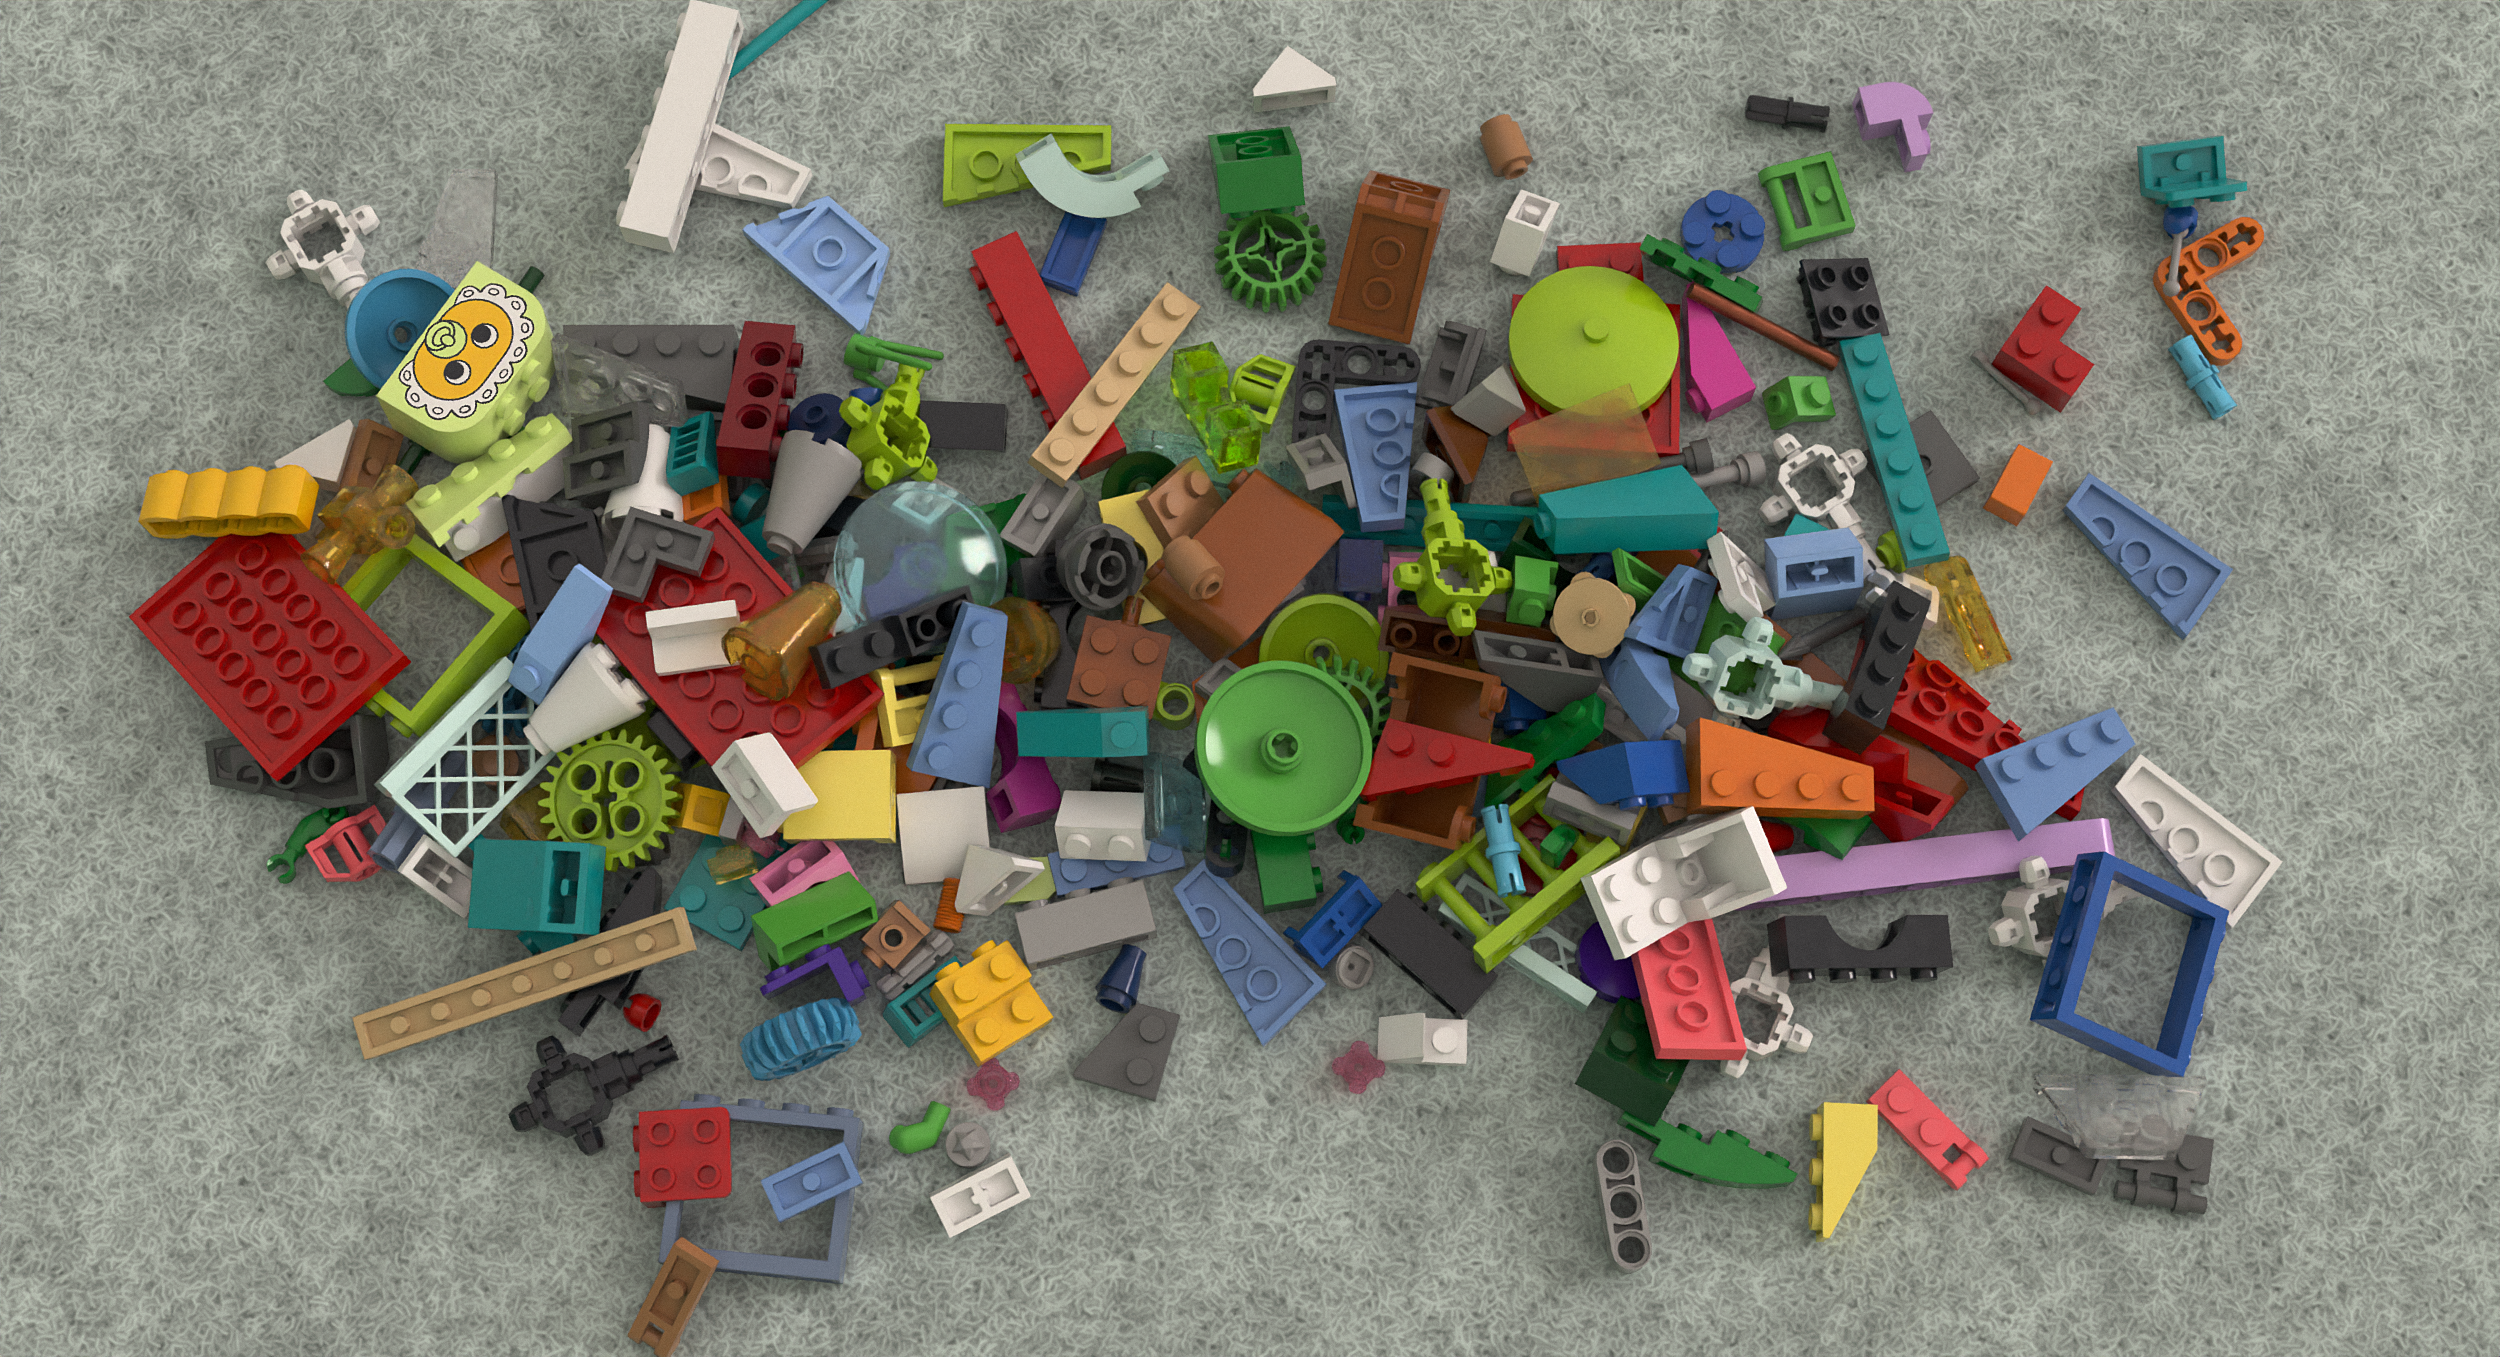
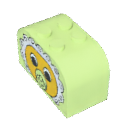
M476 261L376 395L392 428L439 457L457 464L472 462L487 453L489 448L497 441L507 439L509 435L514 436L517 434L525 421L527 410L533 402H539L547 393L550 386L549 380L552 378L558 364L557 345L540 302L526 289Z

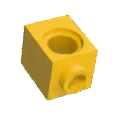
M677 783L674 785L672 791L683 795V799L672 802L671 808L680 812L681 815L679 818H668L667 824L671 827L698 834L719 837L718 834L730 794L694 784Z

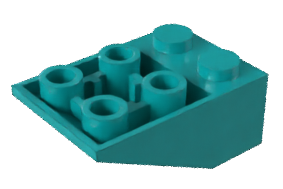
M475 839L468 928L592 936L599 934L606 847L591 843Z

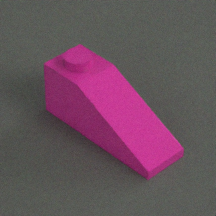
M1691 282L1686 285L1682 296L1685 379L1687 388L1685 397L1692 411L1695 414L1701 413L1707 423L1751 401L1756 386L1711 309L1686 297L1687 290L1693 283Z

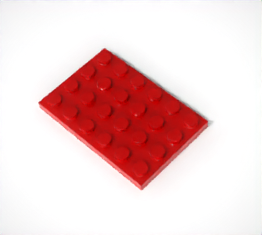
M717 506L693 525L712 531L715 536V541L701 576L697 577L658 565L643 604L611 594L595 635L611 650L626 671L710 768L735 740L769 732L773 734L798 770L876 708L884 693L867 674L833 689H822L808 647L834 636ZM735 600L740 616L745 657L744 664L665 676L657 675L652 640L647 629L645 612Z
M269 532L257 536L236 534L221 536L128 616L277 782L411 663L408 657L292 534Z

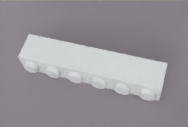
M690 0L687 12H682L679 15L676 25L677 44L675 50L668 51L665 59L664 73L667 74L663 88L658 87L653 97L652 110L655 112L651 125H645L642 131L640 148L643 151L639 163L634 162L630 169L628 186L631 189L627 201H621L617 210L616 224L619 225L626 242L666 252H675L744 31L739 10Z

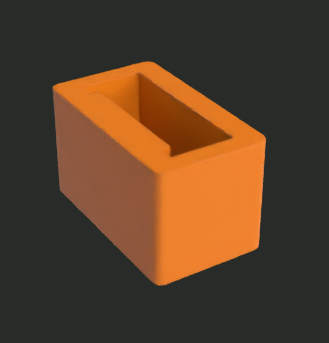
M2018 444L2006 463L1983 509L2017 526L2025 516L2053 461Z

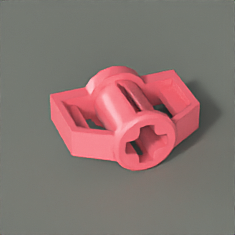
M375 804L355 816L344 818L335 823L323 835L305 845L327 882L362 881L371 877L382 868L367 854L371 845L361 830L362 827L371 823L379 836L387 825ZM350 839L352 840L353 844L355 845L361 857L363 858L362 862L359 861L352 847L348 843ZM334 845L350 873H337L324 850Z

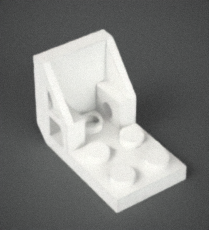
M1753 806L1697 817L1674 826L1580 878L1615 960L1631 956L1688 922L1714 918L1774 896L1787 888Z

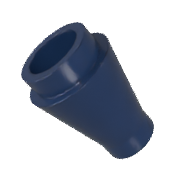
M1130 944L1122 945L1119 954L1095 986L1098 992L1095 998L1097 1003L1118 1013H1127L1130 1006L1136 1005L1143 963L1147 956L1142 949Z

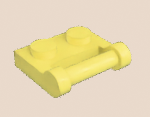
M944 654L935 656L931 662L889 670L887 667H880L869 672L868 676L884 693L877 706L884 747H895L914 742L931 694L930 692L897 699L895 687L935 679Z

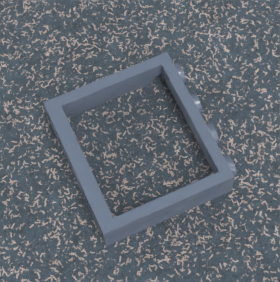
M694 1094L693 1101L681 1100L680 1109L724 1107L730 1113V1121L844 1132L843 1141L858 1170L864 1123L860 1118L853 1117V1110L829 1107L827 1108V1114L809 1113V1106L796 1103H783L782 1110L765 1108L764 1101L745 1098L738 1099V1105L720 1104L721 1097L706 1094ZM855 1188L835 1198L828 1261L706 1248L700 1249L719 1260L715 1269L716 1272L843 1284ZM684 1201L666 1202L658 1262L662 1265L673 1244L679 1239Z

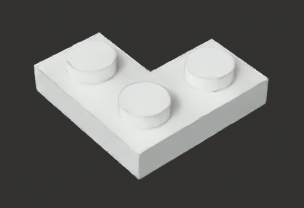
M1722 532L1706 540L1712 557L1708 560V564L1712 573L1720 582L1722 590L1718 591V596L1724 608L1730 614L1736 612L1747 623L1752 617H1763V612L1776 605L1766 573Z

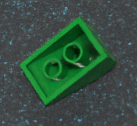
M1290 126L1208 135L1216 194L1221 214L1228 213L1231 218H1246L1252 216L1255 210L1270 209L1271 213L1283 214L1295 211V206L1305 205L1301 154Z

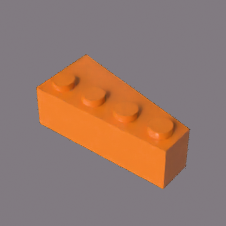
M1701 717L1686 726V773L1690 792H1687V814L1712 815L1753 806L1757 816L1858 820L1875 811L1874 771L1871 766Z

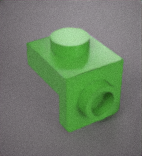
M1787 376L1762 392L1772 430H1781L1792 422H1824L1836 416L1826 376Z

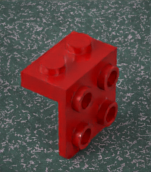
M709 1107L639 1112V1125H634L633 1147L635 1152H639L640 1170L634 1171L635 1197H640V1202L648 1208L666 1207V1202L718 1199L726 1198L731 1194L730 1113L726 1108Z

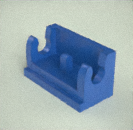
M1343 870L1337 876L1345 884L1299 931L1289 926L1283 932L1287 938L1295 942L1292 946L1300 955L1322 969L1383 906L1359 876H1354L1346 870Z

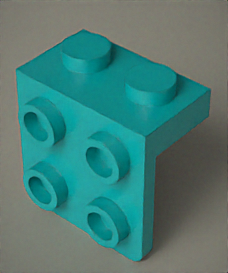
M2216 135L2137 146L2141 196L2155 199V204L2157 205L2168 204L2170 208L2195 205L2194 198L2210 199V202L2231 201L2236 199L2235 192L2247 191V181L2226 178L2224 136Z

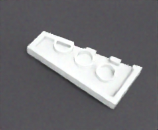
M714 124L694 189L784 209L795 208L813 175L810 168ZM640 142L624 168L627 175H629L633 163H639L643 151L640 148Z

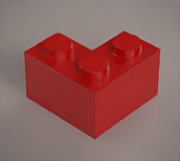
M2046 285L1993 360L1992 365L2004 376L2061 413L2095 364L2060 342L2082 308Z

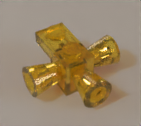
M388 463L371 490L367 487L344 486L317 514L325 527L315 537L318 543L301 554V560L307 569L323 582L335 584L352 554L371 556L381 551L385 546L391 549H401L408 545L415 533V521L410 511L402 507V505L414 498L415 493L419 490L415 480L402 468Z

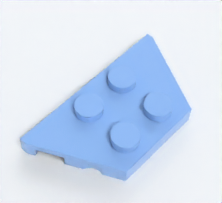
M825 196L809 202L804 208H792L778 213L779 218L757 226L753 222L742 229L746 238L854 332L860 335L866 332L890 257V250L833 199Z

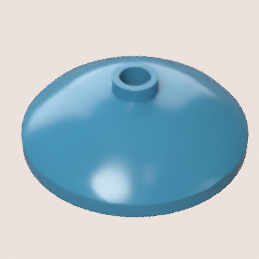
M397 269L374 277L356 293L348 308L345 319V342L355 367L371 384L381 389L455 291L447 282L426 271ZM398 327L404 329L407 333V339L404 343L399 342L395 337V331Z

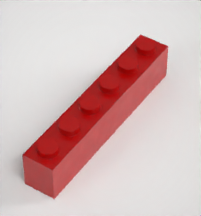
M1015 231L971 251L973 267L969 268L968 271L978 292L986 290L991 300L990 303L986 304L990 317L996 327L1004 326L1009 338L1004 340L1008 353L1014 363L1021 360L1027 374L1022 376L1023 382L1032 399L1040 397L1045 407V410L1041 411L1040 415L1048 432H1050L1092 378L1018 232ZM1114 422L1076 470L1081 480L1110 468L1116 460L1127 454L1126 445Z

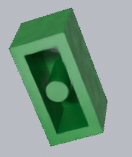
M1250 829L1264 914L1316 906V893L1323 892V882L1320 867H1311L1309 851L1316 850L1314 832L1298 836H1273Z

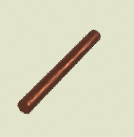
M1693 282L1687 290V298L1830 371H1833L1839 362L1840 356L1696 282Z

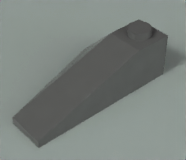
M352 715L278 782L267 773L235 736L205 741L210 785L279 797L289 801L314 804L324 808H339L372 802L377 791L374 784L383 776L390 759L385 716L379 718L374 715Z

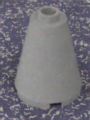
M792 430L786 432L780 443L762 536L767 541V547L774 553L785 557L791 556L792 553H802L858 483L863 472L860 471L862 467L861 461L850 450L829 438L825 445L812 441L815 433L808 431Z

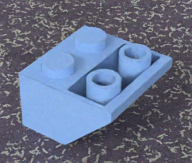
M1849 527L1764 539L1765 573L1776 602L1775 606L1767 610V616L1772 620L1852 610L1855 607L1864 587L1863 547Z

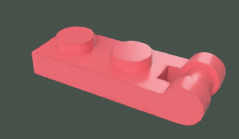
M1900 1069L1866 1101L1868 1104L1878 1105V1114L1954 1190L1958 1191L1967 1182L1965 1176L1974 1167L1980 1169L1989 1160L1984 1150L1971 1141ZM1951 1145L1961 1154L1953 1163H1950L1942 1155Z

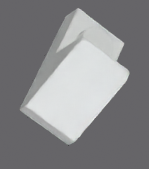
M1425 1013L1379 1017L1377 1062L1466 1066L1468 1020L1425 1018Z

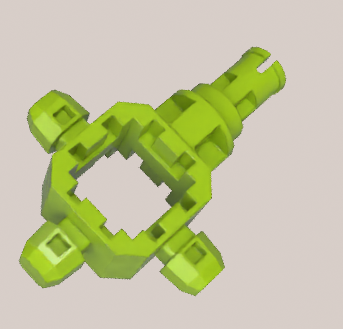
M899 363L895 383L891 384L881 394L879 402L870 407L859 398L850 396L840 405L839 414L841 418L852 427L846 444L847 448L861 461L862 468L865 470V483L873 490H879L887 484H893L907 475L922 485H927L936 478L937 466L925 455L931 437L926 424L918 417L920 414V394L918 389L925 374L923 369L918 368L917 371V368ZM886 436L891 438L889 443L891 446L887 444L888 438Z
M1432 478L1420 485V492L1427 511V516L1423 521L1424 527L1421 531L1426 549L1417 562H1402L1393 570L1394 585L1403 590L1415 591L1418 607L1430 617L1446 618L1449 628L1455 636H1468L1476 625L1475 613L1488 596L1508 592L1512 587L1513 579L1510 571L1503 567L1490 565L1488 551L1476 540L1465 539L1463 521L1458 519L1457 513L1451 510L1447 481L1441 478L1439 480L1440 488H1438L1437 478ZM1450 565H1453L1454 572H1461L1462 578H1469L1465 584L1466 588H1459L1456 592H1453L1452 585H1445L1444 579L1437 578L1440 574V569H1447Z

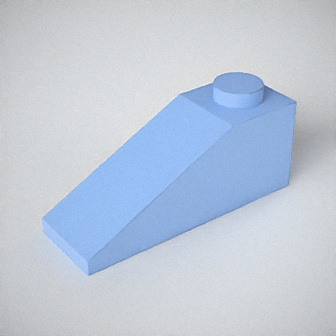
M578 564L574 566L521 646L508 682L539 705L581 649L589 642H592L613 588L583 565Z

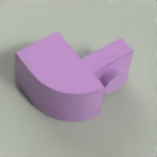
M1884 82L1859 87L1852 105L1862 141L1894 135L1904 172L1920 170L1931 151L1930 138L1926 128L1934 112L1928 100L1915 88L1898 82Z

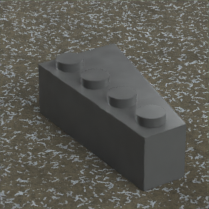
M563 325L562 367L570 382L620 394L629 393L658 403L667 402L684 406L688 410L724 413L740 339L734 325Z

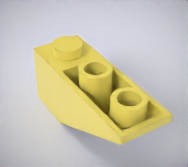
M1823 1102L1817 1108V1114L1810 1115L1809 1138L1811 1141H1817L1816 1158H1811L1809 1162V1184L1816 1186V1203H1810L1808 1225L1809 1230L1816 1231V1242H1824L1830 1238L1877 1151L1878 1105Z

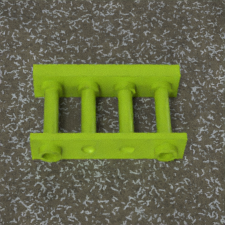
M1551 774L1541 782L1538 781V784L1525 793L1522 790L1518 796L1519 799L1508 810L1514 840L1520 843L1521 852L1518 855L1544 882V889L1531 899L1529 897L1523 898L1521 895L1511 896V893H1508V897L1500 898L1510 909L1509 917L1497 927L1495 924L1489 925L1451 884L1453 880L1471 867L1498 896L1493 864L1484 856L1486 848L1489 847L1485 827L1474 835L1471 843L1465 842L1460 850H1455L1442 862L1438 863L1435 861L1426 866L1419 874L1418 881L1415 883L1417 896L1423 903H1426L1437 894L1475 935L1476 944L1473 946L1474 959L1486 974L1586 893L1580 878L1621 856L1620 847L1609 836L1599 844L1596 842L1590 843L1576 827L1567 824L1580 834V838L1572 848L1578 855L1576 858L1577 862L1564 872L1562 869H1553L1541 861L1540 851L1518 828L1537 812L1553 829L1565 823L1542 814L1547 795L1553 781H1556Z

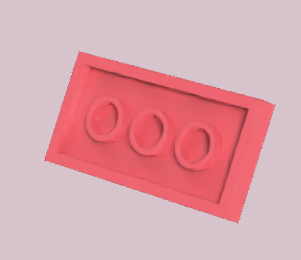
M1712 918L1688 922L1631 955L1656 1059L1742 1060L1747 1048Z

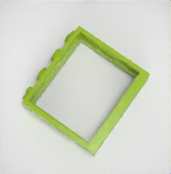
M399 523L342 587L358 606L365 612L410 560L414 559L492 617L411 711L382 689L364 704L365 707L379 718H382L385 713L393 717L394 719L389 724L408 739L412 734L420 738L498 659L507 656L530 630V624L515 606L402 523Z

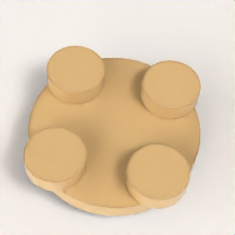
M1580 572L1572 578L1570 585L1557 598L1553 616L1550 619V628L1572 650L1582 654L1594 655L1598 658H1606L1612 654L1615 647L1623 640L1625 630L1630 625L1631 616L1636 610V602L1630 594L1623 593L1613 583L1601 578H1595L1591 573Z

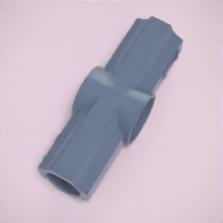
M447 751L440 758L441 777H465V756L458 751ZM434 765L423 777H434ZM434 782L416 783L404 797L417 809H434ZM441 782V809L450 807L448 802L462 782ZM396 804L390 813L393 816L367 854L380 867L399 874L400 872L397 870L424 834L428 837L429 834ZM423 814L434 824V814Z

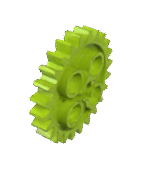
M609 729L603 732L602 740L596 735L587 739V745L585 746L582 743L573 745L571 747L574 753L571 755L561 751L556 753L563 764L560 768L547 766L546 770L554 776L553 782L540 783V787L550 792V798L538 801L539 806L550 809V813L540 819V822L547 826H555L548 834V840H563V842L591 843L605 846V867L610 872H617L619 860H621L626 868L634 869L635 855L642 860L650 861L651 857L648 847L652 845L663 850L665 846L659 838L660 834L663 832L674 835L675 833L674 829L667 824L668 818H679L681 815L680 812L671 808L672 802L683 799V795L671 791L670 788L681 781L680 777L674 774H666L673 766V761L667 758L658 760L663 751L661 747L654 744L647 749L648 738L638 735L633 741L632 732L626 729L621 730L618 738H616L615 732ZM612 761L613 766L611 767L609 774L607 771V764L608 762ZM637 766L639 769V779L636 784L627 788L624 784V776L627 770ZM594 769L596 772V782L590 789L583 790L581 785L583 775L588 770ZM612 793L617 795V800L610 802L609 807L604 806L605 799H610ZM638 810L640 823L637 828L628 832L625 828V818L630 812ZM590 813H595L597 817L596 827L592 832L584 834L582 830L584 818ZM612 826V828L614 829V837L612 839H609L608 834L610 833Z

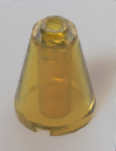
M811 581L730 628L721 638V647L726 659L731 666L736 661L739 662L746 671L741 678L760 694L778 701L784 695L785 699L788 698L795 691L813 661L808 647L824 641L842 613L839 593L828 583Z

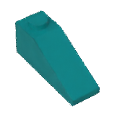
M1148 706L1016 712L1018 756L1125 757L1147 756L1151 750Z

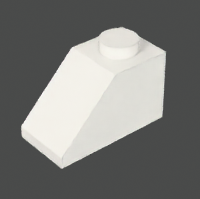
M1521 189L1505 217L1490 262L1499 265L1500 269L1508 274L1530 276L1538 261L1560 203Z

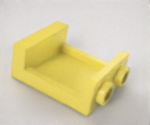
M891 750L820 751L798 769V772L817 797L818 802L813 808L790 814L780 825L777 831L778 833H783L785 841L789 844H798L800 841L854 840L896 843V755Z

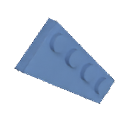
M1417 382L1334 390L1333 402L1347 469L1357 504L1356 511L1361 533L1404 529Z
M2088 473L2062 510L2182 640L2188 636L2233 570L2090 473Z
M962 601L906 766L911 771L971 785L984 786V788L990 789L1008 616L1002 611Z
M2113 707L1985 757L1975 765V768L2019 842L2131 749L2135 742Z
M1205 859L1173 888V892L1264 1047L1327 984L1224 878L1217 877L1209 872Z

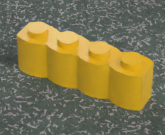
M285 465L282 468L269 471L259 467L248 466L242 470H235L229 473L217 468H207L204 471L189 475L179 470H168L165 473L149 477L138 522L153 537L165 539H179L191 535L200 537H221L229 534L257 536L269 532L300 534L310 530L320 485L306 469L297 465Z

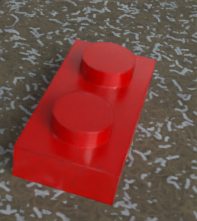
M1641 242L1557 246V271L1582 266L1605 267L1629 274L1644 283L1642 253L1639 249Z

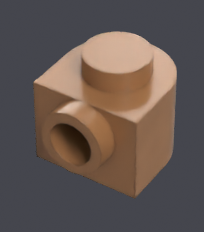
M489 735L479 740L475 745H496V735ZM505 735L503 737V745H513L511 740ZM496 750L476 751L472 754V766L478 777L497 776ZM504 750V776H521L525 772V766L517 750ZM504 781V793L515 781ZM483 782L489 789L497 792V782Z

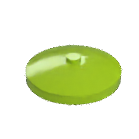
M1596 266L1568 268L1551 274L1536 283L1518 303L1511 319L1508 335L1509 361L1514 375L1524 391L1535 402L1551 413L1582 423L1616 422L1632 417L1648 408L1662 395L1668 386L1675 369L1679 349L1675 321L1659 295L1645 283L1629 274L1611 268Z

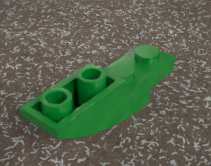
M1623 1111L1617 1122L1620 1126L1656 1145L1648 1161L1693 1180L1740 1189H1769L1789 1186L1794 1182L1798 1174L1788 1169L1790 1162L1782 1156L1771 1151H1766L1765 1155L1748 1147L1750 1144L1749 1139L1730 1129H1727L1725 1133L1717 1130L1711 1136L1708 1144L1700 1141L1703 1135L1697 1130L1682 1123H1679L1676 1128L1663 1121L1661 1117L1654 1127Z

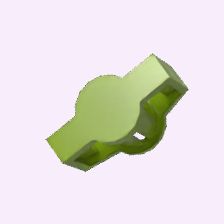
M1262 354L1238 366L1227 394L1233 421L1269 434L1282 407L1296 366ZM1257 370L1279 378L1280 381L1277 383L1250 372ZM1236 399L1268 410L1267 414L1265 415L1237 405Z

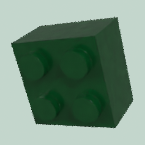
M1621 995L1596 1040L1575 1084L1655 1127L1672 1098L1690 1059H1656L1644 1007Z

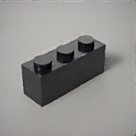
M1397 889L1363 927L1362 936L1457 1019L1463 1020L1495 984L1498 974L1493 971L1494 968L1486 974L1475 962L1474 953L1459 942L1462 939L1461 934L1448 922L1442 920L1438 924L1426 913L1429 910L1428 906L1412 892L1405 895Z

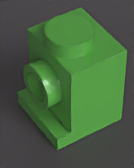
M1515 555L1511 570L1513 584L1509 591L1506 592V622L1536 627L1541 626V622L1545 617V610L1552 611L1556 596L1554 581L1558 570V562Z

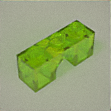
M1213 341L1173 350L1170 388L1218 474L1258 465L1263 428L1246 399L1231 402L1228 391L1229 369Z

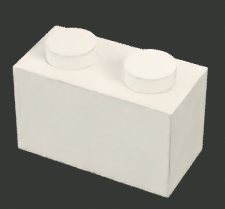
M1064 790L1054 826L1060 858L1147 861L1155 829L1151 794Z

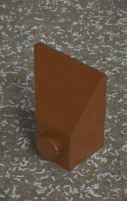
M1452 406L1434 407L1426 411L1421 439L1430 454L1443 460L1453 470L1454 478L1449 491L1455 503H1469L1486 453L1488 438L1491 437V434L1457 416L1452 411Z

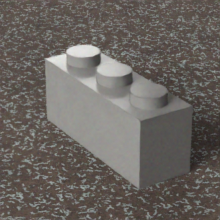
M1124 877L1109 882L1107 884L1108 889L1091 893L1090 888H1082L1065 894L1066 900L1049 904L1047 899H1041L1024 904L1022 906L1023 911L1015 913L1029 971L1120 948L1123 944L1132 945L1157 938V930L1144 881L1134 882L1133 877Z

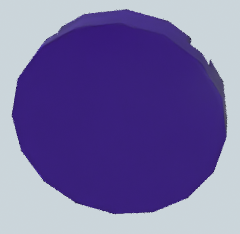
M1599 921L1593 923L1578 940L1574 954L1575 964H1578V969L1581 973L1580 979L1584 984L1597 991L1596 997L1616 1004L1621 995L1632 1001L1640 1000L1641 995L1631 956L1615 960Z

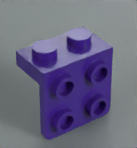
M826 944L805 955L808 963L794 970L789 965H785L764 976L767 984L759 988L763 997L770 1000L831 968L848 1003L854 1006L868 999L863 989L871 985L857 959L849 963L840 946L832 950L829 944Z

